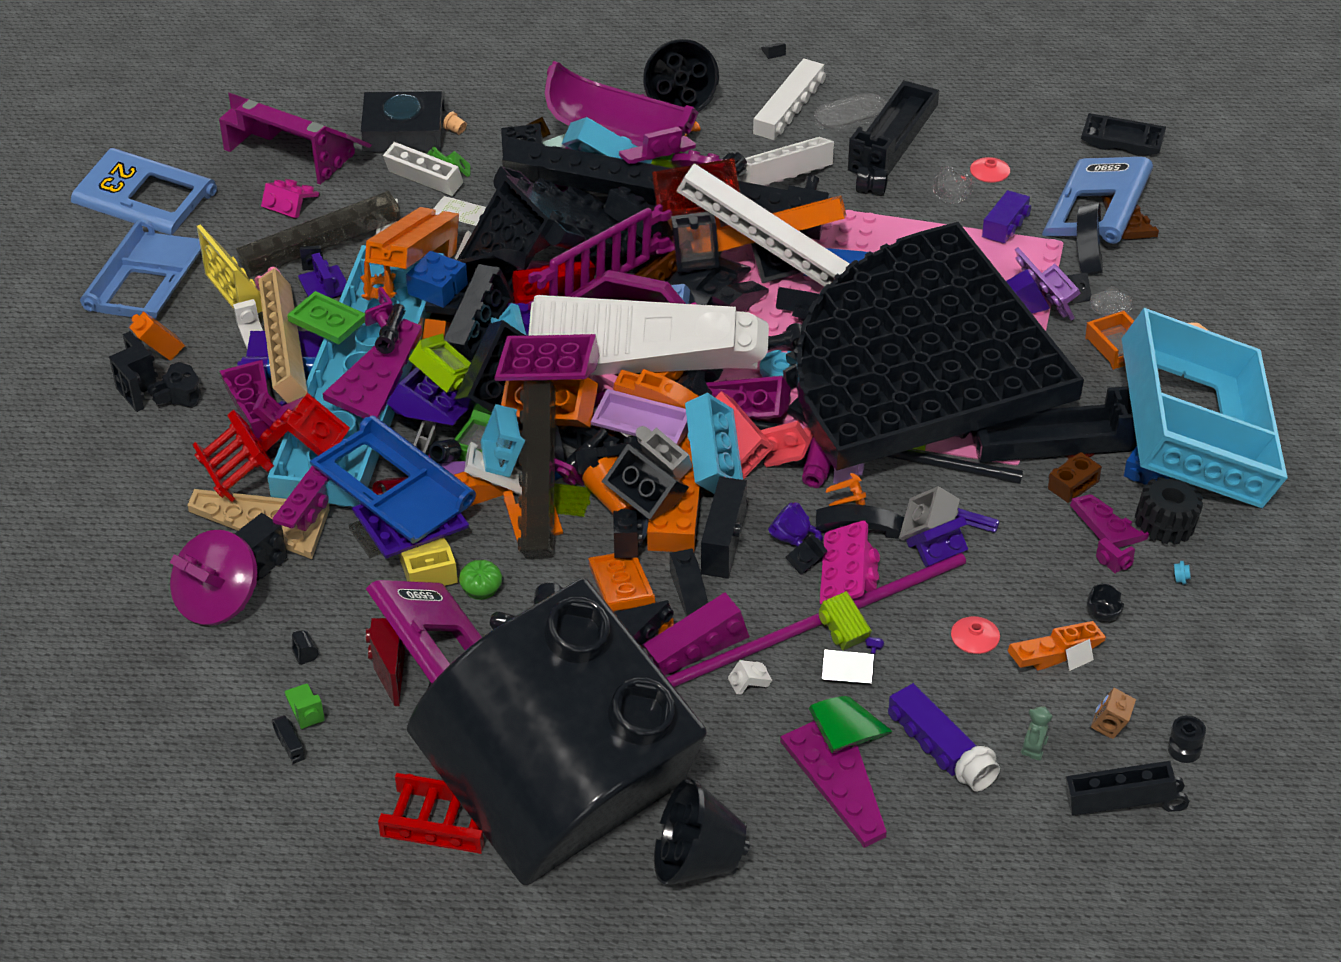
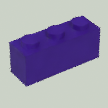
M1007 190L985 217L982 237L1006 243L1009 237H1013L1016 228L1022 225L1023 219L1029 216L1031 212V205H1029L1030 196Z

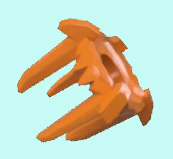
M364 261V275L360 277L364 283L363 291L365 294L361 295L363 299H378V288L373 287L376 284L384 285L382 288L390 299L397 295L396 292H393L395 289L393 282L396 274H391L390 266L384 265V276L381 274L377 276L375 274L374 277H371L369 263Z
M850 473L851 479L828 487L826 493L849 486L851 488L850 491L854 492L853 495L830 503L829 506L853 501L857 505H865L864 498H866V493H862L859 483L862 481L860 477Z

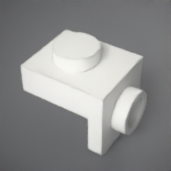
M739 660L728 676L734 691L740 695L748 685L768 687L772 682L767 668L760 662Z

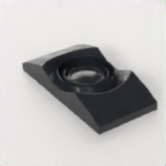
M1088 113L1081 139L1102 150L1114 148L1126 150L1136 156L1160 153L1166 126Z

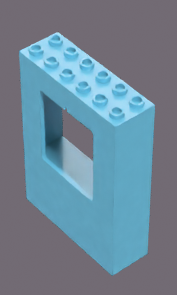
M1143 308L1122 337L1140 467L1263 508L1288 477L1261 350ZM1158 368L1179 376L1184 374V378L1213 387L1216 390L1220 413L1161 393Z

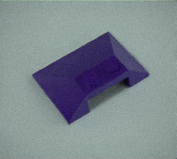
M359 504L352 507V511L385 559L469 528L468 522L459 513L418 542L412 543L364 505Z

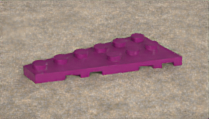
M815 721L780 736L781 744L864 848L886 838L887 831L858 745L852 748L848 746L831 753Z

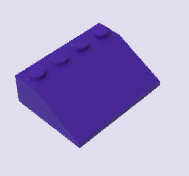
M417 367L397 385L386 403L394 412L405 417L454 425L468 410V408L454 400L458 392L457 390L446 393Z

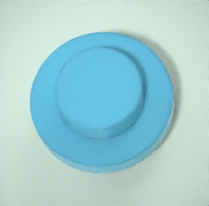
M1184 561L1174 564L1176 583L1182 582L1183 585L1187 584L1186 579H1191L1190 566L1185 565Z

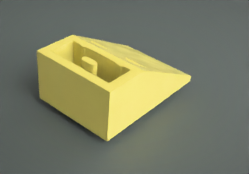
M444 537L398 554L407 581L442 583L444 586L458 583L456 562L451 548Z

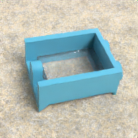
M495 404L480 441L485 472L506 477L511 476L525 442V439L520 436L516 415L517 409Z

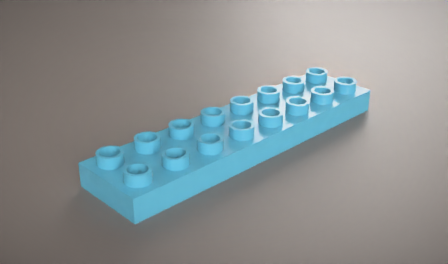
M366 245L361 246L339 302L363 313L367 309L380 305L378 299L365 300L361 297V295L365 294L363 291L364 283L360 277L364 275ZM419 261L407 269L390 266L391 274H396L393 282L395 286L393 292L397 293L396 296L391 298L393 305L401 304L405 307L404 310L406 312L402 320L405 318L422 326L420 341L423 337L425 319H429L431 313L425 312L426 301L408 294L406 274ZM369 263L371 277H374L375 274L377 276L379 274L384 276V265ZM376 284V285H374L373 287H374V288H378V287H381V286L383 287L384 285H383V284ZM363 323L341 344L324 338L306 381L307 392L350 427L343 439L359 431L360 423L364 418L324 401L323 393L375 346V341L379 337L381 329L378 323L366 326ZM411 361L404 365L398 384L410 373L413 364ZM389 405L381 412L380 420L390 427L395 412ZM289 431L284 435L273 462L274 467L271 468L268 475L270 495L275 498L287 499L311 468L310 461L318 456ZM362 445L335 463L368 487L380 454L368 445ZM331 480L326 484L329 504H336L342 507H354L361 504Z

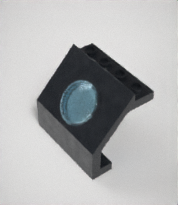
M445 91L364 92L361 121L362 141L372 144L370 148L362 146V152H385L394 142L417 151H429L433 147L441 151L442 111H445Z

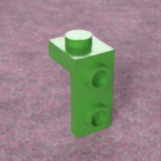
M308 684L285 691L286 699L300 729L325 721L321 699L318 694L313 695Z

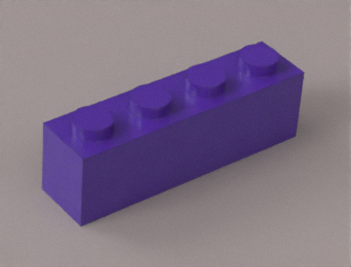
M914 683L889 696L888 713L891 719L898 721L904 727L907 735L914 737L920 743L922 750L927 754L930 753L942 770H946L951 776H954L957 761L964 752L971 750L976 745Z

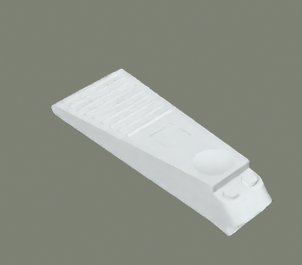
M536 295L534 296V302L531 303L528 336L596 334L600 356L597 368L591 375L619 374L621 369L633 373H641L643 369L651 372L723 368L756 369L758 362L766 356L768 351L769 325L763 319L749 312L736 311V307Z

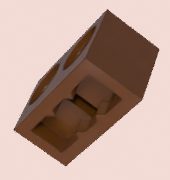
M1080 452L1050 472L1048 489L1067 503H1070L1072 498L1080 496L1099 482L1102 466Z

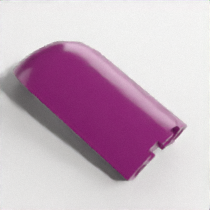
M553 61L547 70L544 94L548 109L557 120L569 126L571 122L588 117L620 137L629 138L632 144L637 147L643 146L644 134L679 127L682 130V136L689 134L699 113L694 107L688 105L684 108L594 82L571 72L556 61Z

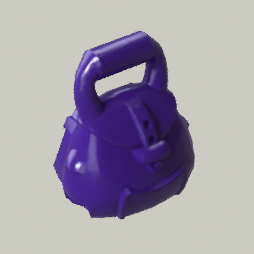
M790 502L785 506L768 527L769 533L774 538L788 542L790 545L799 546L808 532L814 533L816 538L821 541L823 540L821 532L810 524L809 516L806 515L801 505L797 502Z

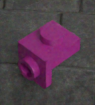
M1106 537L1098 541L1096 557L1102 565H1106L1114 573L1122 569L1127 570L1132 566L1135 549L1132 546L1121 551Z

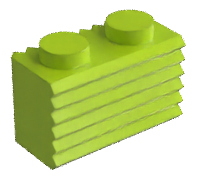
M847 591L822 602L819 609V618L824 625L829 627L833 642L839 645L842 650L862 643L870 636L872 630Z

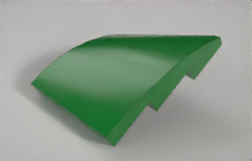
M849 696L826 699L809 707L831 753L848 746L852 748L869 740L872 742L892 732L890 728Z

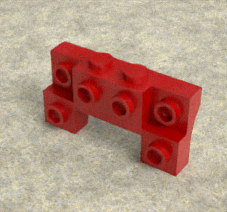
M591 261L589 282L594 279L596 266ZM581 262L574 263V291L581 288ZM565 263L558 265V296L565 297ZM549 266L513 271V303L528 304L534 300L536 295H549V282L541 290L537 288V281L532 284L528 282L529 274L541 272Z

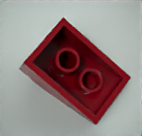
M371 618V627L366 628V643H370L368 646V659H373L374 670L394 706H400L405 645L386 618Z

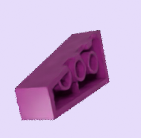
M263 360L219 371L228 394L258 439L270 427L252 409L260 394L267 392L272 397L269 377Z
M724 592L643 645L648 656L653 658L654 663L665 676L741 642L750 636L741 610Z

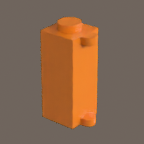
M143 311L140 316L138 314L133 315V323L129 328L140 340L168 360H172L185 346L172 331Z

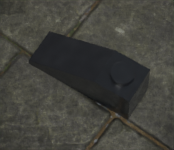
M754 281L726 285L713 295V306L736 307V311L745 312L765 296L769 289Z
M693 548L669 553L670 574L686 617L708 603L701 571Z

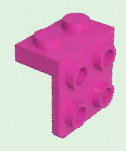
M285 179V182L274 180L272 183L265 184L261 207L298 218L303 198L319 197V192L314 191V187L309 185H297L295 180Z

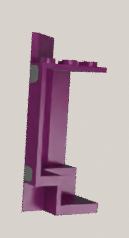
M229 92L231 109L219 118L223 147L228 152L234 150L251 134L272 140L279 132L285 131L311 140L317 184L320 185L326 179H329L337 169L341 168L349 158L353 157L355 153L354 143L368 148L372 146V144L341 131Z

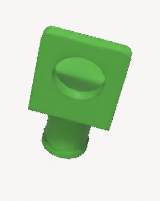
M436 147L428 151L427 155L456 165L465 176H470V164L457 152L454 151L450 155L445 156Z

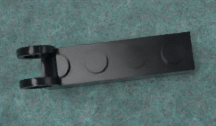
M1171 761L1066 776L1067 797L1072 816L1162 803L1166 811L1175 812L1182 811L1189 805L1188 796L1181 792L1185 787L1184 781L1181 777L1174 775ZM1173 799L1184 800L1181 804L1176 806L1168 805V802H1170Z

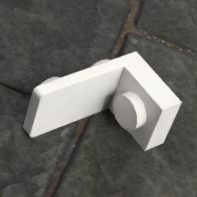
M254 299L233 304L236 323L246 349H248L250 331H263Z

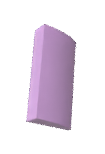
M610 389L606 390L591 420V425L636 436V430L641 426H645L651 431L657 427L677 445L682 442L688 432L686 409Z

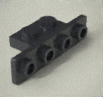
M779 287L776 308L793 311V317H798L799 321H804L807 318L811 304L818 299L820 294Z
M637 437L623 438L624 442L617 443V440L603 442L604 446L574 452L577 474H584L590 466L596 467L599 465L598 460L604 457L620 456L627 444L642 450Z

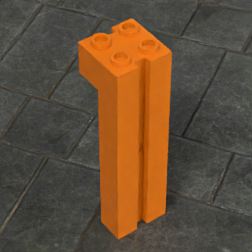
M842 195L772 213L798 231L842 220L847 216ZM702 210V211H698V212H695V213L708 212V211ZM714 216L717 229L718 252L754 243L753 240L730 225L721 227L719 218ZM709 224L699 225V228L696 230H692L688 226L687 231L688 233L692 232L693 241H691L693 252L711 251Z
M419 207L366 241L365 262L407 269L422 259L429 251L444 253V256L451 258L456 254L459 213L443 211L435 215V209Z

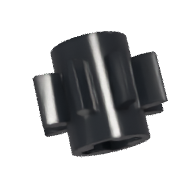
M733 152L728 153L722 158L725 162L722 168L730 177L734 175L741 177L747 171L745 168L747 160L739 152L735 154Z

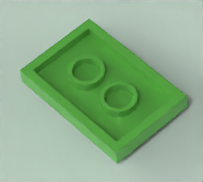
M316 291L287 314L289 322L337 344H341L365 323V313Z

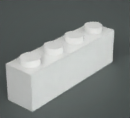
M394 142L383 155L389 172L453 196L463 184L458 166Z

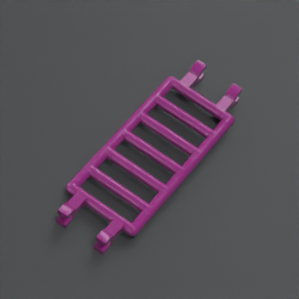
M661 204L657 205L654 211L646 208L550 260L548 268L541 272L529 274L528 282L532 284L537 281V288L540 290L549 282L548 296H558V265L565 262V297L574 292V257L581 253L582 287L589 283L590 248L597 245V278L605 272L606 239L612 236L611 270L627 273L648 261L651 252L670 246V239L668 237L661 239L660 232L655 233L651 239V226L659 221L671 219L672 211L662 212L663 206ZM643 220L642 255L635 258L637 223ZM628 228L627 263L620 266L621 231ZM534 300L528 303V310L530 311L531 303L534 302Z

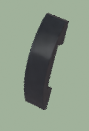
M1100 202L1079 206L1077 214V245L1081 273H1088V275L1103 273L1099 222L1101 221Z
M857 504L835 505L816 510L815 529L831 531L840 528V526L866 521L868 529L885 531L886 538L899 539L904 517L892 511L874 506Z

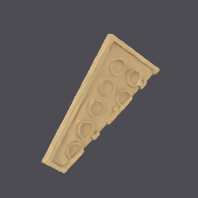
M194 489L188 503V510L191 513L238 531L261 512L273 519L286 499L232 493L235 500L231 502L226 496L220 497L216 491ZM329 503L325 509L321 510L317 520L310 525L307 531L297 529V525L294 528L282 526L286 550L310 559L313 558L330 510Z

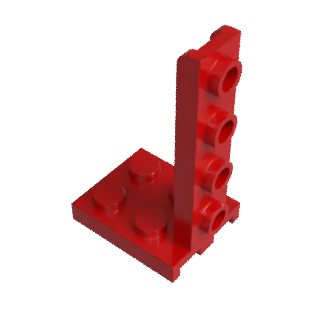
M307 393L292 410L288 408L280 419L277 418L270 428H267L260 435L258 441L266 452L289 431L319 456L340 443L350 427Z

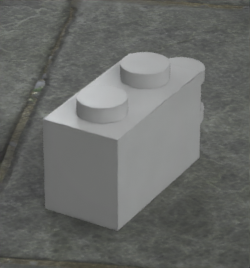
M645 426L637 428L636 437L642 451L679 480L692 468L689 454L657 427L653 431Z

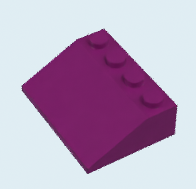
M596 334L507 336L496 371L495 381L586 379L596 370L600 356Z

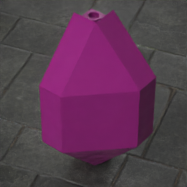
M612 270L604 272L567 296L686 304L668 282Z

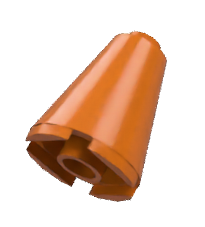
M617 455L598 460L599 465L594 468L592 466L588 467L582 478L584 485L612 514L613 511H619L620 509L637 510L602 483V480L619 457Z

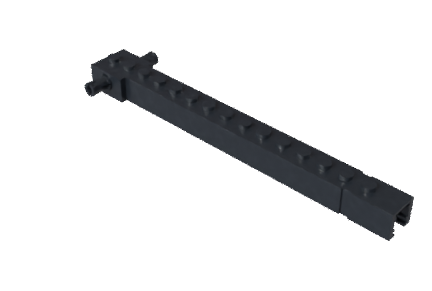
M509 138L502 158L503 167L520 171L529 180L538 181L539 178L550 180L555 185L570 186L603 194H609L610 189L623 186L629 188L633 194L644 198L645 202L666 206L672 202L682 209L697 212L705 210L676 191L688 171L642 162L629 164L620 158L557 146L550 147L545 146V144ZM812 175L806 177L804 188L789 185L788 190L716 177L770 213L829 199L828 192L816 190L819 178L815 175L813 182L811 181ZM823 225L800 230V232L809 238L820 240Z

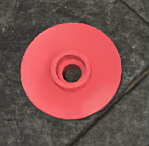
M985 157L974 161L971 164L970 172L980 181L994 183L1005 180L1010 174V167L1000 159Z
M971 616L962 618L953 625L951 638L954 644L961 650L973 654H982L993 650L998 645L1000 633L996 625L982 617Z

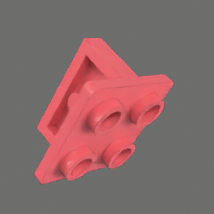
M799 421L760 430L774 446L766 456L764 461L765 467L779 466L783 463L796 462L803 459L813 437L810 428L803 429Z

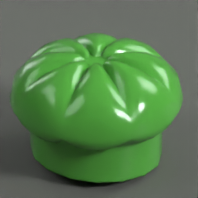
M474 560L462 568L459 582L469 597L483 600L490 598L496 593L502 583V574L498 566L491 561Z

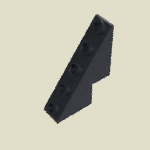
M668 600L614 612L641 646L648 639H651L664 623L669 622L674 615Z

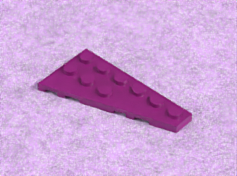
M404 318L398 329L399 338L395 342L394 350L389 354H383L375 346L372 347L323 393V400L359 417L365 418L373 415L380 419V414L385 410L386 402L394 392L403 373V367L405 364L407 365L409 355L415 349L421 337L422 326Z

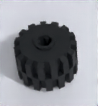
M1158 477L1157 481L1152 479L1148 481L1147 485L1145 484L1134 517L1136 518L1135 523L1137 527H1141V531L1144 533L1148 532L1153 540L1158 539L1161 540V543L1166 544L1168 542L1179 544L1181 540L1185 542L1194 534L1203 508V498L1201 494L1196 493L1197 489L1193 486L1189 487L1187 482H1180L1172 477L1169 479Z

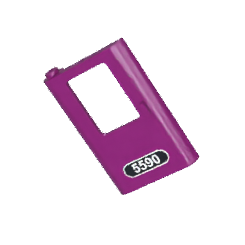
M377 580L366 588L431 683L437 679L450 663L427 631L452 632L464 650H467L482 638L442 583Z

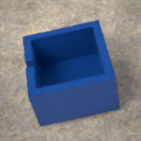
M429 251L406 274L409 295L443 308L455 297L454 294H458L468 284L465 263L433 251Z

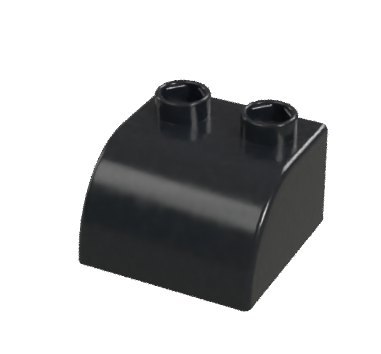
M586 578L574 581L498 626L471 645L430 685L417 703L407 725L408 734L479 829L483 831L485 837L518 881L523 885L533 883L675 790L685 780L707 734V729Z

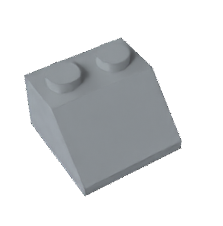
M939 486L911 497L899 539H907L954 520L958 514L960 499Z

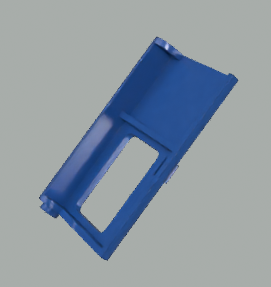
M373 415L365 417L361 421L359 431L343 439L340 443L310 461L314 468L412 543L418 542L467 509L476 497V492ZM368 445L409 477L382 495H377L335 462L360 446Z

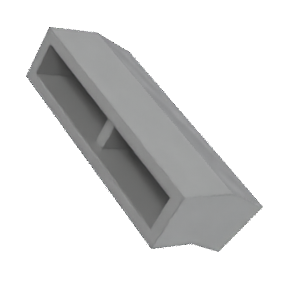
M423 420L413 445L426 455H429V449L436 436L435 426L437 422Z

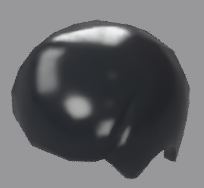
M1103 583L1094 585L1087 598V608L1094 618L1106 622L1119 618L1124 608V603H1121V592L1112 585Z

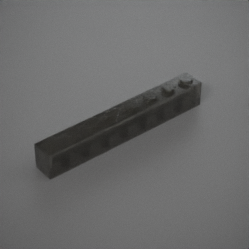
M386 191L236 248L240 265L244 268L248 278L266 272L272 266L276 268L300 259V247L320 245L321 250L394 223L401 219L398 203L391 193Z
M552 380L524 381V390L520 391V399L523 403V410L520 411L523 431H520V436L525 439L522 452L519 454V462L522 466V473H519V485L522 487V494L518 496V503L521 509V516H518V527L521 530V537L518 538L517 544L519 552H522L526 559L553 558L556 388Z

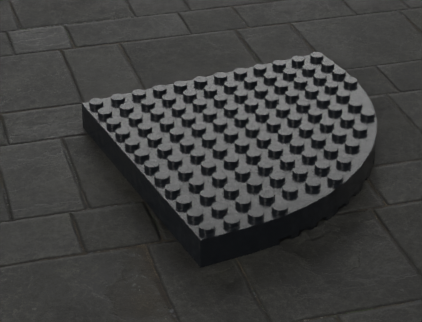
M959 222L898 238L896 243L891 245L886 243L880 246V250L866 253L865 258L860 261L854 260L846 266L843 273H837L834 276L831 284H827L820 291L818 299L811 304L807 318L802 323L798 340L796 386L799 404L807 425L836 471L1080 400L1082 395L1083 377Z

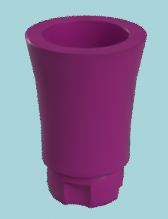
M813 437L803 468L802 481L809 487L819 488L826 480L832 464L815 437Z

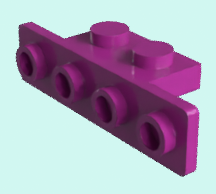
M679 127L644 134L643 146L619 151V156L629 164H636L639 161L653 160L656 157L669 156L677 152H686L696 148V143L687 136H682V130Z
M311 466L274 515L273 523L289 528H294L297 525V529L307 531L310 525L315 523L321 510L325 509L328 504L329 497L326 493V484L330 479Z

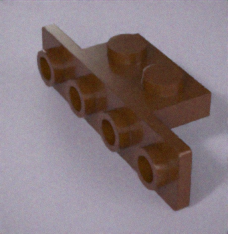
M686 239L680 244V255L693 253L690 240ZM675 250L671 251L668 255L659 254L634 275L664 281L677 270Z

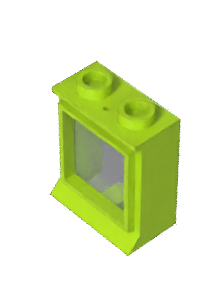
M443 333L420 340L408 359L446 393L459 390L471 364L470 361L444 340Z

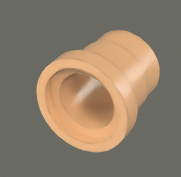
M452 111L445 117L442 126L445 130H451L460 135L465 131L467 123Z

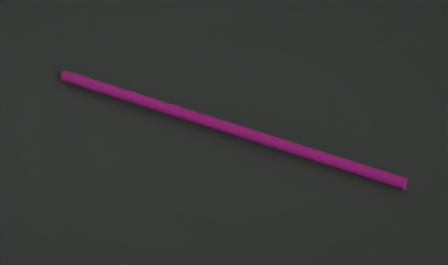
M962 553L852 600L858 609L962 566L966 564V558ZM819 613L666 678L673 687H676L818 627L823 623L819 618Z

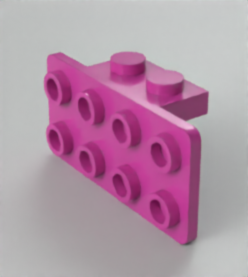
M866 521L856 522L825 533L824 547L827 549V553L823 556L821 605L824 600L840 595L845 591L854 599L861 597L865 590L869 592L877 589L880 555L878 550L873 548L867 540L868 524Z

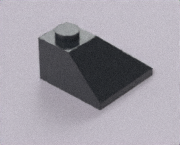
M756 242L750 243L761 283L802 273Z

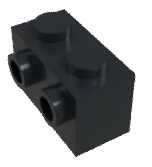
M620 509L619 511H613L614 558L638 557V544H642V519H637V510Z

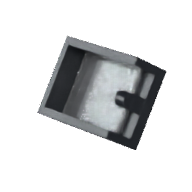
M709 212L671 216L677 272L687 273L693 270H711L715 267H720L714 215Z

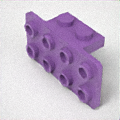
M1017 247L1015 249L1017 254L1015 259L1022 267L1021 270L1028 269L1039 290H1043L1046 293L1044 296L1051 305L1055 303L1057 311L1063 318L1067 316L1071 321L1075 319L1068 303L1081 294L1079 289L1055 263L1041 273L1020 248Z

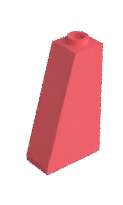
M721 391L715 398L734 410L743 479H745L774 446L736 401Z

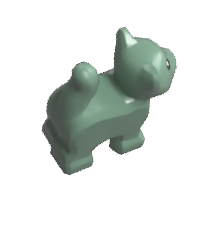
M1044 706L1029 710L1032 721L1030 722L1021 750L1022 755L1039 761L1042 759V750L1044 745L1047 744L1049 737L1047 736V724L1053 718L1052 714Z

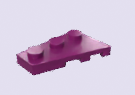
M1092 494L1072 498L1070 506L1100 540L1106 537L1119 548L1148 539V532L1144 533L1131 526L1132 521L1126 517L1121 519L1113 514L1111 507Z

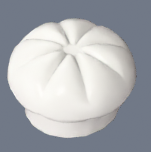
M975 746L971 750L964 752L955 767L957 780L962 784H968L976 792L990 786L1000 772L995 752L985 746Z

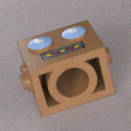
M1113 688L1097 706L1091 728L1114 739L1129 722L1136 699Z

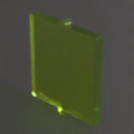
M552 483L550 492L557 514L584 517L587 506L590 505L591 491L587 487Z

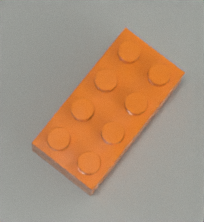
M588 377L586 379L506 381L501 405L517 409L518 424L547 425L555 423L557 426L590 427L598 383Z

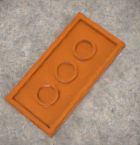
M613 553L588 558L589 566L601 597L613 611L655 603V596L638 557L614 558Z

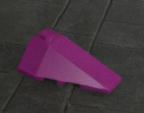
M783 376L706 383L713 392V397H716L721 391L736 401L748 417L757 419L781 417L788 410L791 388Z

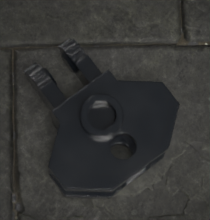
M181 362L171 364L167 373L162 375L163 380L148 386V393L153 396L152 400L158 405L171 401L173 405L180 404L191 407L197 405L202 396V392L198 388L199 378L192 366Z

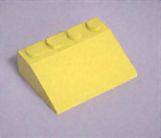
M198 225L197 231L206 276L233 309V304L254 299L257 312H262L260 290L256 288L253 279H249L244 268L238 266L236 259L231 257L201 225Z

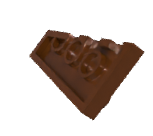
M1114 195L1101 196L1106 210ZM1137 204L1121 239L1158 237L1159 230L1156 226L1153 227L1150 224L1151 220L1147 215L1144 216L1140 212L1141 208Z

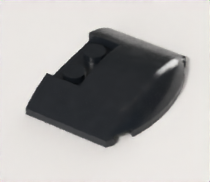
M719 257L720 267H715L711 270H693L687 273L676 271L668 283L670 285L685 284L690 289L689 304L695 302L697 305L713 306V295L726 285L738 283L751 271V267Z

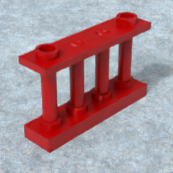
M234 409L227 415L231 421L230 428L210 445L203 449L197 442L192 444L197 452L194 454L195 457L205 466L216 485L213 487L220 497L226 496L231 502L235 498L230 488L253 468L262 466L268 472L274 467L248 423ZM235 434H237V435H236V439H234V440H233L229 445H227L222 451H220V452H219L216 456H214L213 458L210 457V456H211L214 452H216L221 446H223L228 440H230ZM242 446L243 449L220 469H217L220 463ZM250 456V460L224 481L223 477Z
M396 773L397 792L401 793L393 814L381 813L379 817L380 837L482 854L484 848L483 831L479 830L473 819L471 818L467 828L454 826L461 803L444 780ZM411 794L425 797L418 819L403 817ZM436 799L451 801L443 823L428 821Z

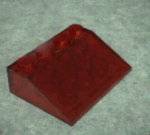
M734 158L696 164L740 193ZM692 165L652 172L656 203L663 206L662 212L670 210L672 211L671 216L708 212L676 191Z

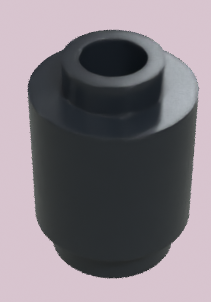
M446 439L434 442L429 449V455L434 461L442 464L458 460L462 450L458 441Z

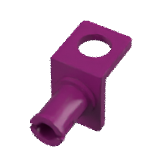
M382 286L378 287L380 305L365 311L366 326L378 323L382 328L387 323L393 302Z

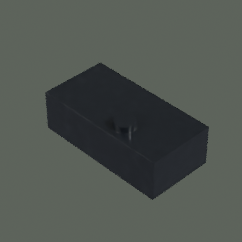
M719 476L701 540V575L729 579L746 516L747 480Z

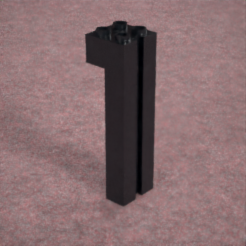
M903 80L867 131H863V127L859 126L849 139L848 171L858 173L859 166L862 165L869 166L872 170L876 168L888 169L889 175L938 106L939 90Z
M1129 386L1107 388L1105 404L1046 409L970 432L974 444L977 445L976 451L980 462L1077 455L1080 452L1089 454L1134 450L1137 446Z

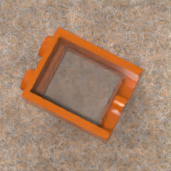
M1125 311L1087 322L1085 339H1088L1110 362L1112 369L1125 366L1122 337L1134 322Z

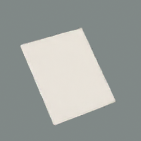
M1090 639L1066 649L1069 671L1094 660Z

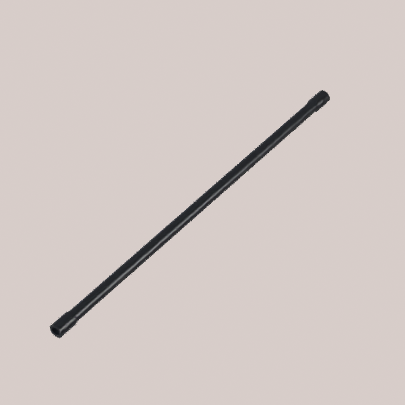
M751 419L760 430L781 425ZM906 450L886 456L998 478L1021 484L1023 470L996 467L914 450Z

